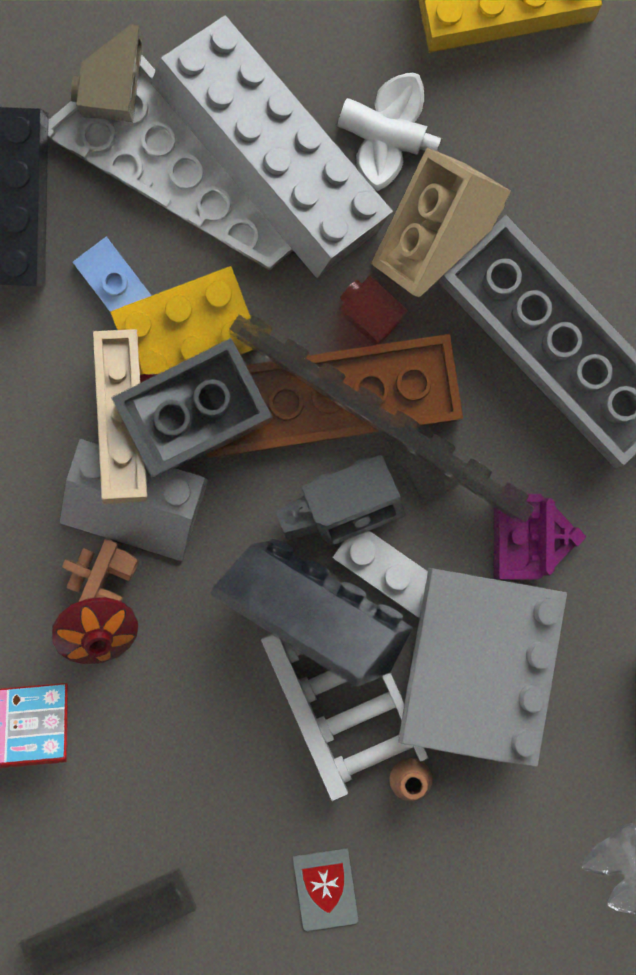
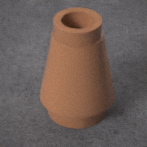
M403 759L391 771V789L402 800H420L429 793L432 787L433 777L431 770L423 761L420 762L419 759ZM412 777L418 778L421 783L420 788L415 791L411 788L408 791L405 788L406 781Z

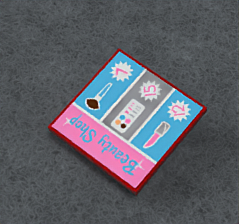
M59 683L0 689V768L67 762L68 684Z

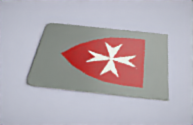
M348 848L293 856L303 929L305 931L358 923Z

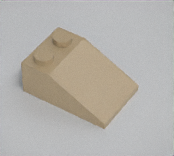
M427 147L371 264L412 295L422 296L492 230L498 216L504 209L511 190L469 165Z

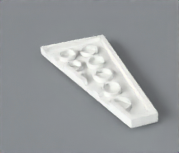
M141 55L133 122L82 117L76 102L72 101L49 119L48 139L266 269L271 270L293 251L153 87L151 82L156 70L143 55Z

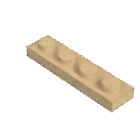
M137 329L93 331L102 504L147 502L145 463L111 398L140 384Z

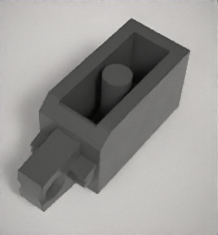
M382 454L373 458L359 459L350 467L336 473L317 476L310 483L301 486L305 496L276 511L287 540L319 532L324 542L333 545L406 516L400 494Z

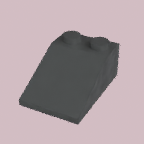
M232 338L111 397L152 478L230 444L268 425L272 419Z

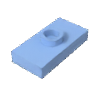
M107 236L73 261L74 265L109 311L152 296Z

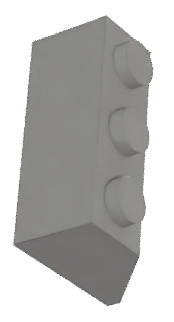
M79 439L66 480L60 523L183 561L208 479L176 468L152 478L145 465L147 502L102 504L99 444Z

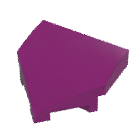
M494 493V579L540 580L544 575H551L555 571L554 568L587 537L578 527H574L556 508L552 498H544L541 494Z

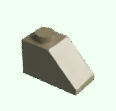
M130 24L81 62L80 76L74 75L72 79L71 101L76 102L82 117L133 122L144 39L139 25Z

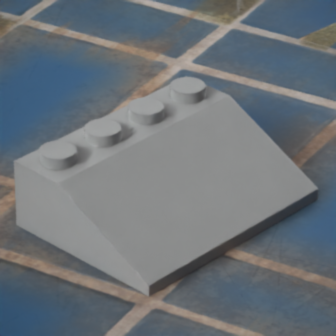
M428 568L398 742L501 762L538 766L567 592Z

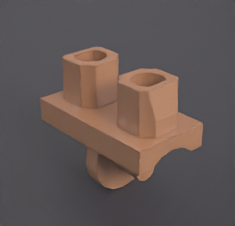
M105 539L93 569L89 568L95 552L85 548L82 549L77 563L68 559L64 560L62 568L73 572L66 588L79 592L84 578H88L79 601L98 597L123 601V596L104 589L110 573L131 581L139 559L120 549L122 544L111 539Z

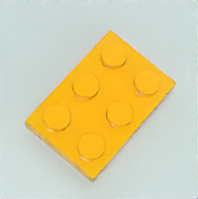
M232 266L110 311L117 330L137 329L140 375L160 374L232 338L240 355L262 347Z

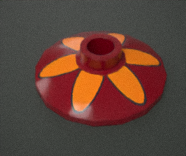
M107 597L87 598L70 605L59 614L52 626V643L57 652L69 661L81 664L103 663L117 658L131 647L137 637L138 620L133 610L122 601Z

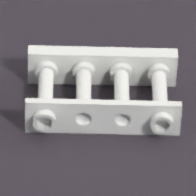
M273 634L261 639L332 801L348 794L345 783L352 780L351 775L413 747L420 762L428 758L424 747L399 743V735L346 759H343L342 755L334 759L328 746V742L334 740L333 735L394 708L397 709L402 720L405 704L391 673L382 676L389 692L326 719L325 716L317 719L310 705L311 702L317 700L316 695L347 681L330 670L309 680L307 676L299 679L292 663L298 661V656L303 653Z

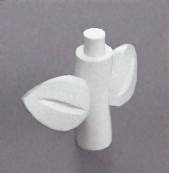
M405 73L385 82L378 90L374 104L375 110L349 98L346 99L337 126L365 139L356 154V165L358 171L377 191L387 187L397 177L404 162L402 151L418 155L420 149L425 151L429 147L437 151L441 138L426 133L427 126L414 123L419 118L424 103V88L419 74Z

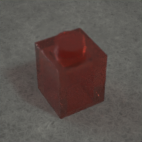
M371 276L363 283L356 279L340 296V299L344 302L340 307V314L374 345L381 344L406 317L408 312L400 302Z

